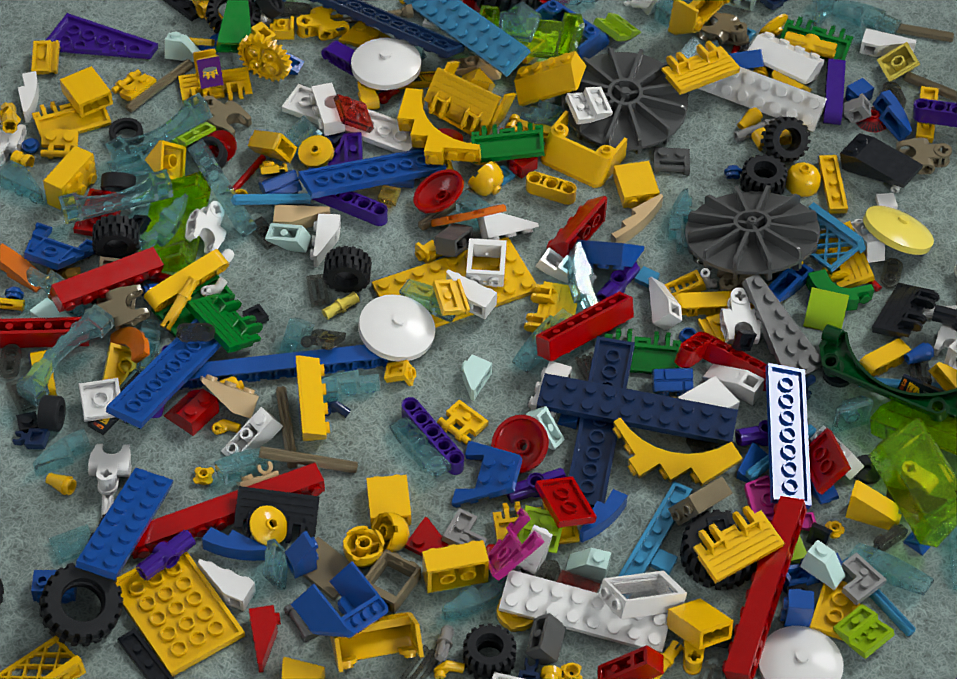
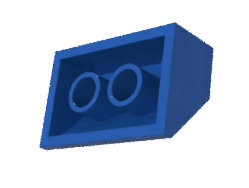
M577 240L575 261L582 263L583 267H593L594 264H598L597 268L609 269V265H612L613 269L624 270V267H632L644 251V246Z

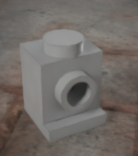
M863 93L859 94L858 98L844 103L843 115L851 123L871 117V103Z

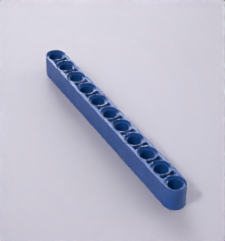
M365 345L209 361L180 390L188 387L189 389L202 388L205 385L199 380L200 376L206 377L207 374L217 377L218 382L231 376L236 377L238 381L256 382L260 381V379L274 380L280 379V377H297V355L320 358V364H324L325 374L337 373L341 370L346 372L355 371L359 368L373 369L378 366L386 367L388 360L377 356Z

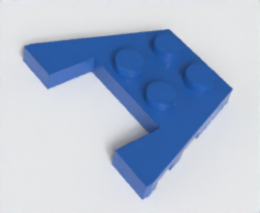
M37 222L32 238L29 240L24 252V259L47 266L50 269L59 270L95 254V252L93 251L92 241L88 239L78 247H74L47 238L52 233V227Z
M468 441L465 452L466 459L483 461L476 487L474 489H455L451 503L452 506L458 508L461 507V504L470 502V504L477 503L481 498L489 497L491 499L513 493L522 464L521 455Z

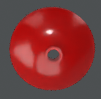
M451 169L433 173L417 187L413 197L414 205L423 213H437L449 208L458 200L463 191V177L459 172Z
M515 415L504 420L495 430L491 442V447L521 455L522 464L519 474L535 469L545 458L549 446L545 427L540 421L529 415ZM527 444V448L522 450V447Z

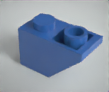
M307 531L303 532L285 551L286 564L295 579L317 569L319 557L316 549L318 545L315 538L310 537Z

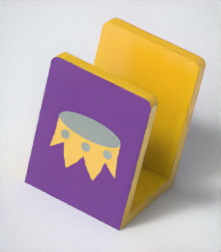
M213 48L193 52L196 77L200 88L224 85L220 58L216 55V50Z

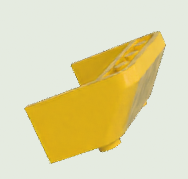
M674 0L668 32L673 35L699 32L703 25L725 3H729L730 0H693L689 4L682 0Z
M447 62L444 70L455 74L460 62ZM515 93L504 94L488 127L487 135L493 133V125L497 124L498 127L505 119L516 97ZM439 101L436 111L433 113L434 115H439L443 102ZM450 104L443 120L461 129L460 124L463 118L449 113ZM470 116V119L465 129H461L462 131L468 133L471 136L472 134L469 131L474 121V117ZM482 119L480 120L477 130L475 131H479L480 136L482 135V128H480Z
M565 110L550 129L544 145L545 156H540V161L545 166L590 187H602L613 174L614 165H620L625 159L628 139L624 137L616 148L609 145H602L596 151L566 138L569 132V111Z
M411 612L383 616L351 638L330 636L339 672H344L343 669L353 668V664L357 663V660L399 653L404 658L415 657L416 653L420 658L424 657L420 626Z

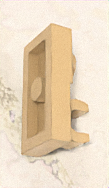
M267 461L268 468L266 471L262 470L260 464L256 466L257 471L262 475L253 476L248 474L242 476V481L236 483L238 487H247L278 476L279 472L278 470L272 471L273 465L270 461Z

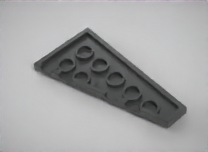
M755 274L745 279L742 285L749 302L755 307L756 319L760 320L762 324L761 331L771 355L775 356L778 365L805 369V377L822 368L821 356L761 276Z

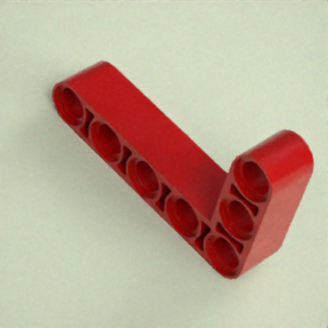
M703 331L697 332L681 343L674 361L679 367L690 368L704 359L712 364L748 370L764 379L763 391L766 392L765 367L767 364L743 351L735 350L728 343Z

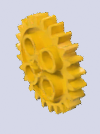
M258 33L246 35L237 48L239 50L238 55L241 56L239 59L244 61L243 65L248 66L247 70H252L253 75L258 74L260 78L263 76L266 80L270 78L272 82L275 79L279 82L280 79L284 80L292 68V61L289 60L291 56L286 54L287 50H282L283 45H277V40L271 41L270 36L265 38L264 34H262L260 37Z

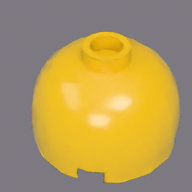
M491 161L477 171L476 178L472 176L467 183L471 190L480 196L496 195L502 189L500 186L504 179L503 171L495 161L494 163Z
M799 162L788 169L785 187L790 193L800 195V197H808L817 193L820 188L821 176L814 165Z
M384 512L378 514L374 519L372 530H378L383 536V552L385 549L390 552H397L406 545L410 532L408 524L403 517L396 513Z
M356 526L350 529L343 540V551L346 559L349 562L353 561L357 567L361 568L374 565L384 550L383 536L376 529L374 531L368 529V526Z

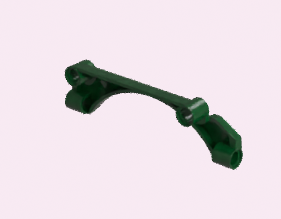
M831 324L825 326L821 336L822 340L819 344L825 375L839 377L929 415L935 422H942L947 418L948 414L954 419L957 418V388L938 393H911L890 387L874 378L859 363L851 349L846 331Z

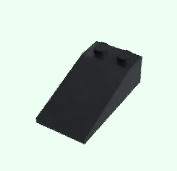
M861 133L840 152L843 170L902 188L923 168V164L879 139Z

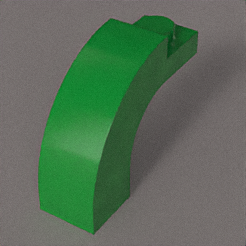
M825 269L810 272L807 275L806 286L810 293L813 287L849 295L846 311L857 310L859 303L866 304L872 300L874 293L872 284L855 288H843L831 281Z

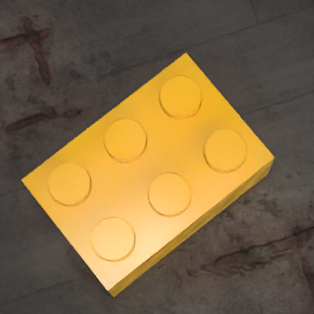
M74 146L43 180L48 205L66 212L69 208L74 207L76 200L86 193L87 188L91 184L96 182L97 173L93 153Z
M484 540L470 541L459 545L452 544L443 548H431L427 551H422V574L427 593L487 583L489 559Z

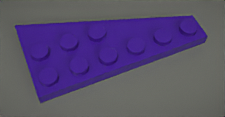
M69 13L63 17L46 39L51 40V42L59 40V52L151 59L158 49V43Z

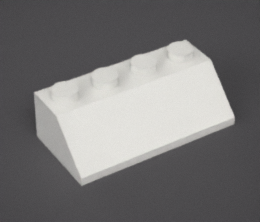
M770 32L758 34L747 50L762 49L764 66L803 84L810 83L818 78L825 61L820 58V55L808 53L803 47L793 46L789 44L788 40L778 39Z

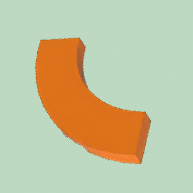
M495 205L432 219L431 225L432 227L505 212L507 211L506 205Z
M124 327L110 335V343L130 348L131 361L137 364L150 355L149 341L144 333L137 328Z

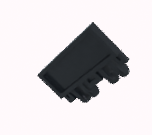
M898 283L874 322L872 332L899 339L902 336L909 338L911 331L919 332L922 330V325L927 321V317L923 314L924 309H933L936 306L935 302L940 299V295L935 290Z
M239 486L234 527L243 528V521L246 520L245 536L250 538L249 520L252 513L261 506H273L279 509L287 520L288 528L285 543L290 544L292 540L293 526L299 527L298 537L305 532V528H307L310 537H315L320 497Z

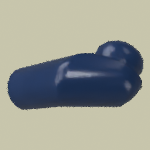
M812 374L805 377L806 400H809L811 398L810 395H812L808 388L816 382V377Z
M339 401L327 402L328 414H325V416L338 412L346 418L351 409Z

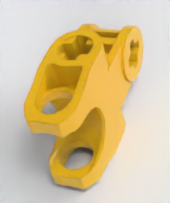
M319 6L313 8L310 14L297 17L296 24L298 28L296 33L301 38L318 36L321 41L344 35L349 30V23L333 20L335 18H342L343 15L338 13L331 15L336 10ZM345 27L342 31L336 30L337 28Z

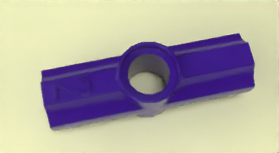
M637 262L632 267H624V270L612 272L610 280L596 294V299L600 302L619 291L624 293L626 286L640 271Z
M767 420L761 421L758 426L736 429L735 438L737 445L745 446L758 443L761 446H768Z
M561 467L543 474L532 473L526 480L517 482L513 493L506 495L511 504L529 497H540L534 486L536 481L566 477V474Z
M183 530L167 543L165 541L160 542L155 546L150 556L136 565V570L144 580L148 581L164 568L170 569L175 566L180 556L196 545L195 539L188 530Z

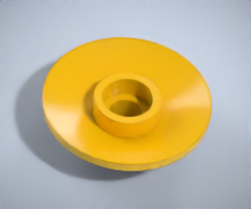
M782 14L772 19L760 30L759 34L770 32L775 36L779 35L783 31L782 27L788 19L787 14Z
M273 506L257 508L249 520L252 536L262 545L275 546L281 543L287 535V520L283 513Z

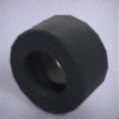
M42 396L37 413V422L40 429H48L55 432L62 429L66 412L65 400L62 396Z

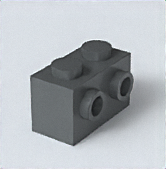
M452 223L440 232L434 239L436 254L443 255L444 257H457L468 248L469 238H473V226Z
M551 613L534 618L525 653L535 661L539 659L540 665L557 662L566 627Z

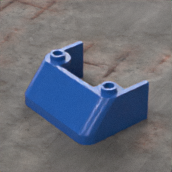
M547 1L529 14L528 31L535 32L554 18L586 41L577 47V54L581 59L583 57L587 59L592 58L609 45L610 38L606 33L558 1Z
M353 561L329 581L341 595V598L338 600V609L344 616L340 617L315 584H312L291 603L292 607L307 624L309 630L313 634L351 638L388 613V606Z

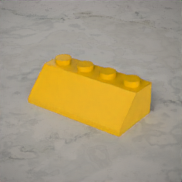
M577 52L564 53L541 62H535L532 65L520 67L514 79L519 106H526L578 90L586 64Z
M297 355L296 371L303 441L327 439V434L330 433V424L325 422V414H328V403L323 402V395H327L326 383H322L321 376H325L324 364H320V358Z

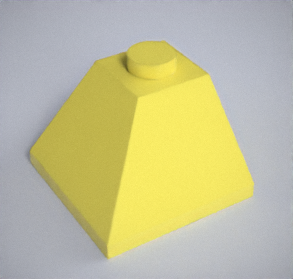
M907 42L877 59L889 82L921 65Z

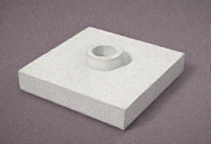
M118 378L79 384L84 422L115 417L106 413V407L120 393Z

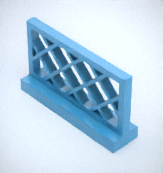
M813 202L808 206L809 210L816 212L820 229H826V233L820 234V239H825V243L818 244L817 248L825 249L824 254L814 253L810 257L830 272H833L857 251L861 254L866 250L863 237ZM829 238H838V242L829 243ZM838 247L837 253H828V248ZM841 247H851L849 251L841 252ZM827 258H837L832 265L827 262Z

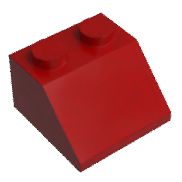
M205 389L192 390L164 414V417L194 436L220 412L218 398Z

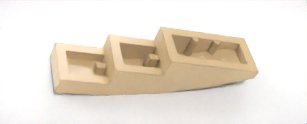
M659 194L633 208L631 217L622 221L621 229L611 234V242L626 243L641 232L661 209L663 195Z

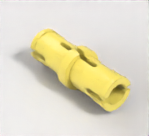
M353 291L346 297L338 298L335 300V303L322 309V314L329 320L341 312H346V309L359 303L360 299Z

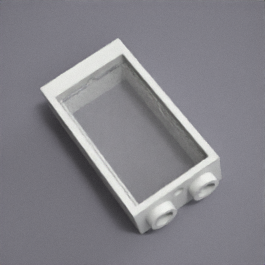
M665 571L603 578L598 596L620 619L668 613V609L684 604L687 592Z

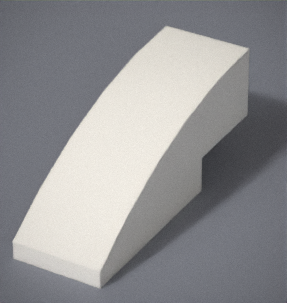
M36 71L23 73L24 86L18 87L25 123L31 120L32 113L35 112L39 100Z
M550 247L535 266L547 275L572 286L581 287L585 291L589 289L597 276L568 255L563 258Z

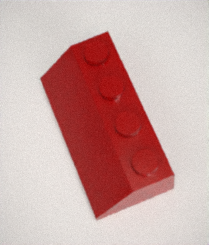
M601 196L590 199L583 206L581 205L576 214L568 219L566 226L560 228L557 236L548 242L546 249L550 247L563 258L568 255L573 259L576 255L577 240H589L604 223L607 197Z

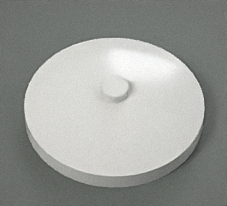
M377 38L362 44L355 50L351 59L352 73L361 84L369 88L394 90L410 84L418 77L421 71V56L419 51L407 41L396 38Z
M384 295L373 299L364 307L360 315L358 330L361 340L371 352L381 358L399 362L417 359L429 350L435 336V323L430 312L418 301L402 295Z
M788 626L774 631L767 637L758 669L762 679H841L843 659L837 645L824 633L804 626Z

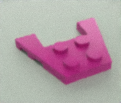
M765 475L745 483L744 490L751 510L754 513L762 510L769 521L773 520L775 504L770 502V476ZM813 512L806 513L801 530L810 531L811 525L816 522Z
M522 508L516 513L519 517L515 523L510 522L507 526V535L503 540L498 539L488 554L489 570L498 581L545 542L542 536L534 530L521 544L517 534L531 519Z

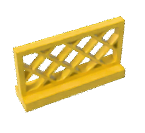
M55 635L0 672V679H77L85 674L86 670L82 659L78 655L75 656L65 644L59 642V638ZM55 643L59 646L58 652H48V648ZM34 657H42L40 664H30V660ZM46 658H56L55 664H45ZM61 658H70L64 664H59ZM16 669H23L22 676H12V672ZM28 670H38L37 676H27ZM43 670H53L46 676H41Z

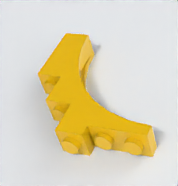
M406 88L397 117L399 131L411 132L412 147L424 148L425 163L443 165L445 160L480 163V145L453 139L439 131L428 120L424 112L423 89Z
M621 417L613 423V432L618 439L622 438L625 442L623 447L628 455H633V457L629 458L628 463L630 465L627 467L633 476L637 475L639 479L660 467L661 469L658 470L664 480L668 479L670 483L691 471L692 473L689 475L695 484L699 483L702 487L742 462L743 459L732 442L718 449L703 453H675L657 448L642 440L629 429Z

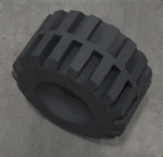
M777 117L775 120H770V125H765L764 128L766 130L761 133L764 136L761 139V143H764L762 149L767 150L765 154L767 156L772 155L775 159L779 158L781 162L799 160V157L805 155L804 151H808L809 147L807 144L811 142V140H808L810 132L806 131L808 129L807 125H802L804 122L797 120L795 117ZM785 129L790 132L792 138L791 144L786 150L780 144V135Z
M767 154L750 157L749 160L744 162L742 168L741 190L745 192H763L766 185H770L771 193L782 195L785 191L788 175L784 162L781 163L779 158L775 159L774 156H767Z
M111 214L108 217H101V220L98 219L92 229V246L95 254L101 257L122 259L138 253L140 248V228L138 223L134 222L132 218L129 219L128 216H121L120 214Z
M339 246L336 249H331L326 254L324 262L323 280H325V284L337 292L352 293L353 291H362L370 283L371 257H368V254L363 252L362 249H357L353 246Z
M488 623V626L481 624L478 629L474 627L471 629V633H467L466 639L463 642V663L469 675L474 673L473 678L475 679L479 677L482 679H492L494 672L506 675L511 673V669H514L516 662V641H514V636L509 634L508 629H501V625L493 626V623ZM490 647L497 649L500 654L495 657H485L479 651Z

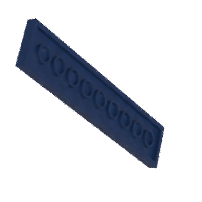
M309 0L322 4L324 8H332L338 14L348 15L352 20L362 21L368 27L378 28L382 33L392 34L396 39L406 40L412 46L422 47L426 52L436 53L438 57L443 59L461 53L465 48L463 44L361 0Z
M597 336L588 381L627 389L635 342ZM580 418L569 477H574L593 509L597 501L605 504L617 436L612 430L614 428L612 423Z
M544 373L536 407L538 409L547 406L549 412L612 424L621 417L628 427L722 445L733 441L738 414L737 409Z

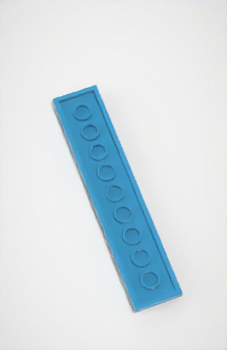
M404 0L406 5L412 4L415 12L451 38L463 44L465 48L506 77L531 52L525 45L460 0Z

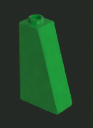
M227 0L215 50L216 52L238 53L239 50L237 48L246 35L252 34L248 0Z

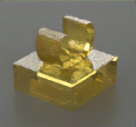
M383 185L378 196V202L385 204L387 208L396 206L401 194V188Z

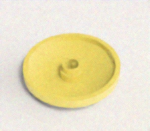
M872 206L867 209L863 216V223L867 230L879 241L898 251L913 255H923L930 251L934 243L932 234L921 222L900 210L887 206Z

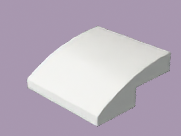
M587 87L583 93H567L565 97L576 124L595 122L613 114L602 87Z

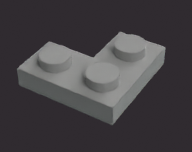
M459 508L443 534L441 541L450 545H459L470 541L484 540L486 545L488 539L471 531L478 516Z
M857 552L842 563V569L853 578L851 582L843 587L842 593L856 606L886 583L887 579Z

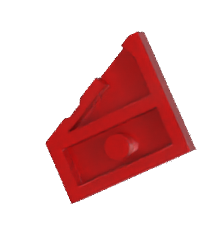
M425 516L408 539L405 548L422 556V551H427L431 548H443L449 545L441 541V534L429 518Z

